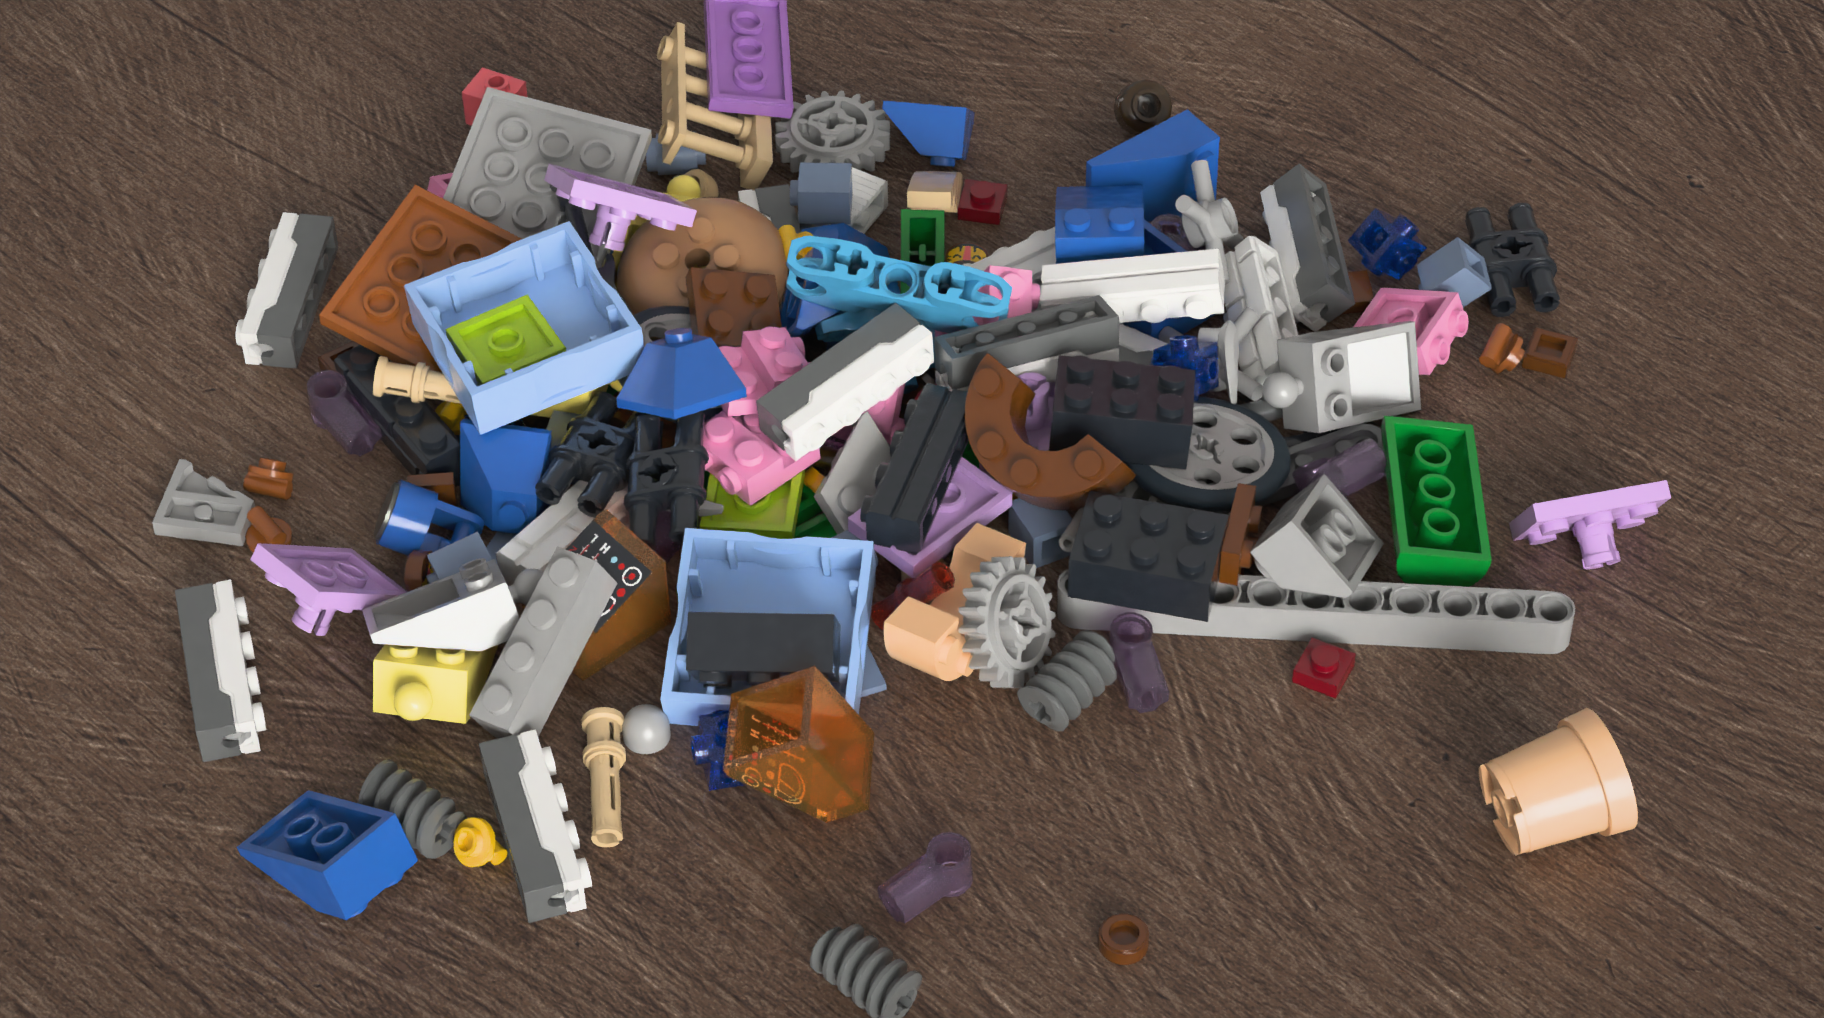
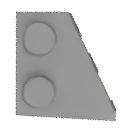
M868 411L852 424L853 430L844 446L839 448L831 463V471L827 477L823 478L814 495L815 500L837 534L848 530V517L862 507L865 496L867 494L874 496L877 490L875 488V479L878 467L881 462L889 463L891 459L890 446Z
M179 459L153 519L154 533L160 536L243 546L246 540V532L252 525L247 519V514L255 507L254 500L241 492L228 489L224 482L214 476L206 479L193 470L191 462L186 459Z

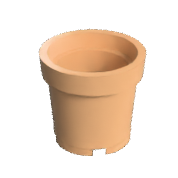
M1585 708L1560 720L1556 730L1504 755L1491 759L1488 763L1482 764L1479 767V780L1486 805L1493 803L1498 816L1497 819L1492 821L1505 846L1515 856L1598 832L1603 836L1614 835L1632 830L1637 825L1638 812L1635 794L1623 758L1603 721L1589 708Z

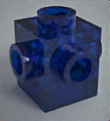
M1377 208L1370 213L1348 239V242L1362 256L1360 261L1368 270L1379 277L1386 273L1398 280L1416 265L1418 258L1427 249L1426 245L1416 236L1419 228L1411 220L1402 214L1395 218Z
M1189 335L1174 336L1169 338V344L1153 350L1150 365L1163 367L1177 366L1182 369L1195 370L1194 402L1199 400V395L1219 387L1217 342L1197 341L1196 336Z
M743 709L732 711L717 710L710 714L699 715L698 735L691 736L690 738L691 753L694 764L703 765L709 791L746 785L736 780Z

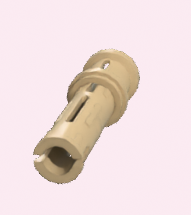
M385 356L379 357L373 382L374 396L381 397L386 393L410 397L413 403L424 402L428 398L461 404L444 374L439 371L430 370V366H426V363L418 362L416 366L389 362Z
M597 707L587 711L581 719L582 730L587 734V746L582 752L583 763L590 770L591 840L599 847H613L619 844V840H623L619 770L626 761V751L620 740L624 715L614 708Z

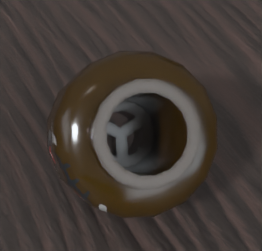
M1144 79L1132 82L1121 89L1115 98L1114 113L1116 120L1122 129L1130 134L1139 135L1171 117V97L1165 87L1156 81Z

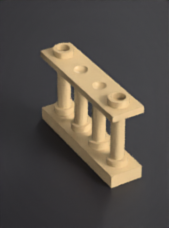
M677 22L670 36H663L657 51V59L661 60L662 125L658 134V143L662 144V161L671 165L681 146L736 163V167L740 169V187L755 190L759 187L773 163L771 117L738 114L737 118L717 111H708V108L686 102V92L708 98L707 80L686 74V64L706 70V53L685 46V24ZM687 120L735 134V139L739 140V146L687 130Z

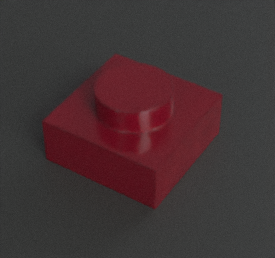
M966 179L958 206V220L1000 225L1007 200L1008 184Z
M1311 638L1293 669L1292 682L1336 699L1355 666L1356 654Z

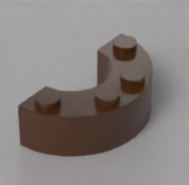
M987 353L974 372L966 396V431L972 450L980 464L1006 489L1025 502L1040 508L1062 511L1085 508L1089 491L1115 495L1135 478L1136 474L1125 463L1089 434L1074 446L1060 451H1042L1032 447L1028 440L1025 423L1027 409L1036 393L990 354Z

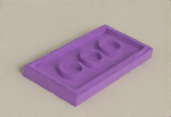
M704 0L708 111L791 119L794 107L787 0Z

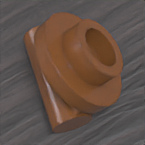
M1502 323L1496 324L1479 357V362L1496 374L1501 373L1504 369L1509 372L1512 371L1525 353V350L1521 348L1523 338L1518 334H1513L1509 326Z
M260 457L258 465L249 464L243 489L248 492L288 500L293 490L292 480L294 473L285 471L287 462Z
M260 506L253 507L248 512L247 519L252 525L248 528L245 538L251 552L254 553L258 543L291 544L293 536L291 527L287 522L279 518H271Z

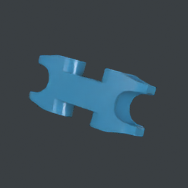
M803 236L791 240L786 266L790 269L786 287L799 299L832 309L859 312L868 308L883 312L894 303H897L915 319L923 320L929 328L945 333L979 326L974 321L973 316L984 318L999 316L998 321L1007 319L1012 287L998 275L969 266L950 262H940L933 266H926L874 255L867 246L860 243L819 236ZM813 247L821 252L823 259L806 257L797 260L796 256L802 249ZM798 276L815 282L819 286L812 290L804 289L797 283L796 278ZM894 281H902L910 289L905 293L895 294L887 288V285ZM985 285H992L1000 290L1002 299L1000 300L977 290Z

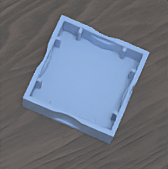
M570 221L511 243L489 256L462 262L404 285L414 327L480 435L630 375L645 348L640 325L617 291L602 278L597 270L593 255ZM528 294L562 341L566 351L515 372L509 368L504 370L505 376L478 386L472 362L462 363L451 342L448 340L445 329Z
M685 528L677 581L678 614L672 634L669 637L660 699L663 712L667 715L669 723L741 729L743 703L807 734L856 738L876 573L874 542L807 536L793 539H777L750 532ZM688 612L834 614L841 625L839 682H828V690L822 691L801 690L799 685L789 681H780V689L776 690L752 689L751 684H747V681L733 680L732 688L715 689V687L711 686L704 688L702 683H698V680L686 671Z

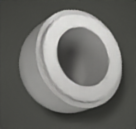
M651 704L637 705L629 710L624 717L622 725L625 745L631 751L639 754H652L662 750L668 744L671 737L669 719L663 710Z

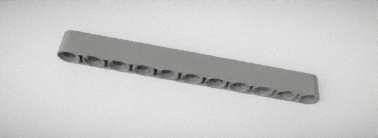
M1069 569L1064 570L1059 575L1057 581V615L1062 624L1074 629L1309 642L1311 638H1315L1328 643L1558 654L1569 646L1576 609L1574 602L1568 596L1555 591L1360 581L1353 594L1347 598L1282 589L1273 579H1268L1265 576L1240 575L1237 586L1219 583L1218 581L1208 622L1068 597Z

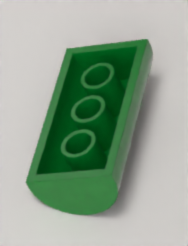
M1384 416L1381 424V436L1396 568L1399 577L1406 584L1462 587L1474 585L1487 573L1492 559L1473 425Z

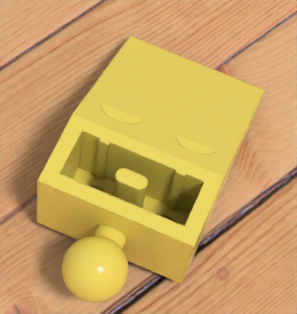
M385 644L373 662V712L399 715L409 721H417L423 718L466 724L471 717L469 714L486 684L498 645L483 651H468L465 649L454 650Z

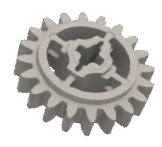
M822 91L821 97L816 99L809 94L805 95L806 103L803 105L793 101L794 108L791 119L781 118V122H776L775 124L776 152H780L782 163H790L792 173L799 171L800 162L852 163V167L861 170L864 168L873 172L875 170V161L884 162L885 151L890 150V121L885 120L884 110H875V102L873 100L862 104L860 94L848 98L845 97L844 91H839L836 96H829L826 91Z
M992 557L991 561L981 562L980 572H971L970 574L973 587L963 588L962 591L967 599L965 606L959 607V613L963 615V625L958 629L959 633L965 635L966 640L962 651L971 653L970 669H980L979 680L990 681L992 688L1024 687V683H1027L1032 676H1035V672H1039L1044 666L1043 656H1051L1052 654L1048 646L1050 638H1054L1056 634L1051 629V620L1056 617L1055 612L1050 611L1049 606L1052 593L1044 592L1045 577H1035L1036 565L1025 564V558Z

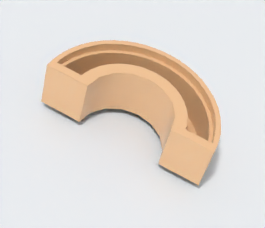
M976 523L954 547L946 578L931 604H925L908 596L884 621V643L889 656L944 681H952L962 675L968 677L974 670L969 667L972 655L970 652L962 651L966 640L965 635L959 633L958 629L963 625V615L959 613V607L965 606L967 600L962 592L963 588L973 587L970 574L971 572H980L981 562L991 561L992 557L1012 556L1024 558L1026 543Z

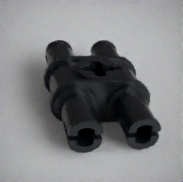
M1517 203L1508 209L1507 215L1511 230L1495 232L1490 212L1487 208L1476 207L1469 210L1465 216V223L1470 236L1468 245L1485 258L1492 288L1486 292L1491 313L1497 317H1505L1512 314L1516 309V299L1512 288L1529 287L1536 311L1546 313L1555 310L1559 306L1560 300L1554 281L1557 266L1556 262L1550 257L1547 248L1549 244L1547 234L1538 228L1531 205L1528 203Z
M596 392L582 415L569 421L566 428L567 432L560 443L550 450V465L535 486L537 497L547 504L556 505L560 502L573 479L588 482V484L577 499L579 502L578 508L589 517H600L614 493L623 490L628 485L629 470L626 468V460L634 448L635 419L641 415L651 414L633 411L623 428L608 425L618 410V407H616L617 400L607 392Z
M700 411L676 419L675 444L663 449V420L660 421V418L655 415H641L635 419L634 448L626 460V468L629 470L628 492L623 500V504L629 512L627 546H631L633 551L650 552L656 549L658 514L662 511H671L669 539H672V542L683 545L685 528L698 529L699 507L707 497V491L704 488L705 465L709 460V454L703 446L704 412L701 413Z

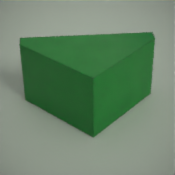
M901 209L902 261L926 266L945 262L944 210ZM901 281L902 294L907 292L910 287Z

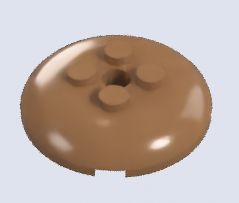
M700 197L681 201L697 210L692 227L677 224L675 231L652 225L650 220L645 221L630 238L619 262L617 291L625 299L633 315L648 308L661 306L689 307L685 277L690 267L696 265L698 267L706 266L705 269L775 275L780 307L786 290L785 286L789 270L786 266L782 239L775 225L753 207L736 200L721 197ZM650 337L652 341L662 339L659 337Z

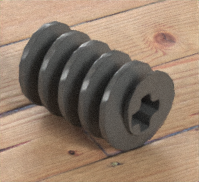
M1089 630L1080 631L1073 641L1068 642L1061 652L1054 655L1049 664H1045L1037 675L1029 679L1025 687H1021L1018 690L1017 697L1023 709L1032 718L1057 732L1064 731L1069 725V720H1075L1081 714L1082 708H1088L1091 705L1093 697H1099L1104 692L1105 686L1112 685L1117 679V672L1113 665L1115 654L1111 645L1096 632Z
M390 759L380 762L373 768L364 781L359 794V804L395 813L412 849H418V852L426 858L435 859L445 855L453 847L454 834L458 825L466 819L464 812H455V802L451 798H441V793L434 787L426 789V783L420 778L412 779V774L409 771L398 769L397 764Z
M852 924L844 930L841 927H834L818 939L810 956V967L816 973L823 974V977L831 985H837L838 990L843 995L852 997V1001L859 1008L866 1009L867 1014L871 1018H903L908 1013L922 983V975L917 970L907 973L908 964L902 958L892 961L893 952L888 947L878 949L879 941L873 935L864 937V928L859 924Z

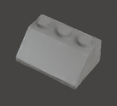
M1323 474L1281 507L1250 553L1254 557L1258 570L1266 578L1273 579L1282 589L1347 598L1354 593L1384 543L1330 479Z

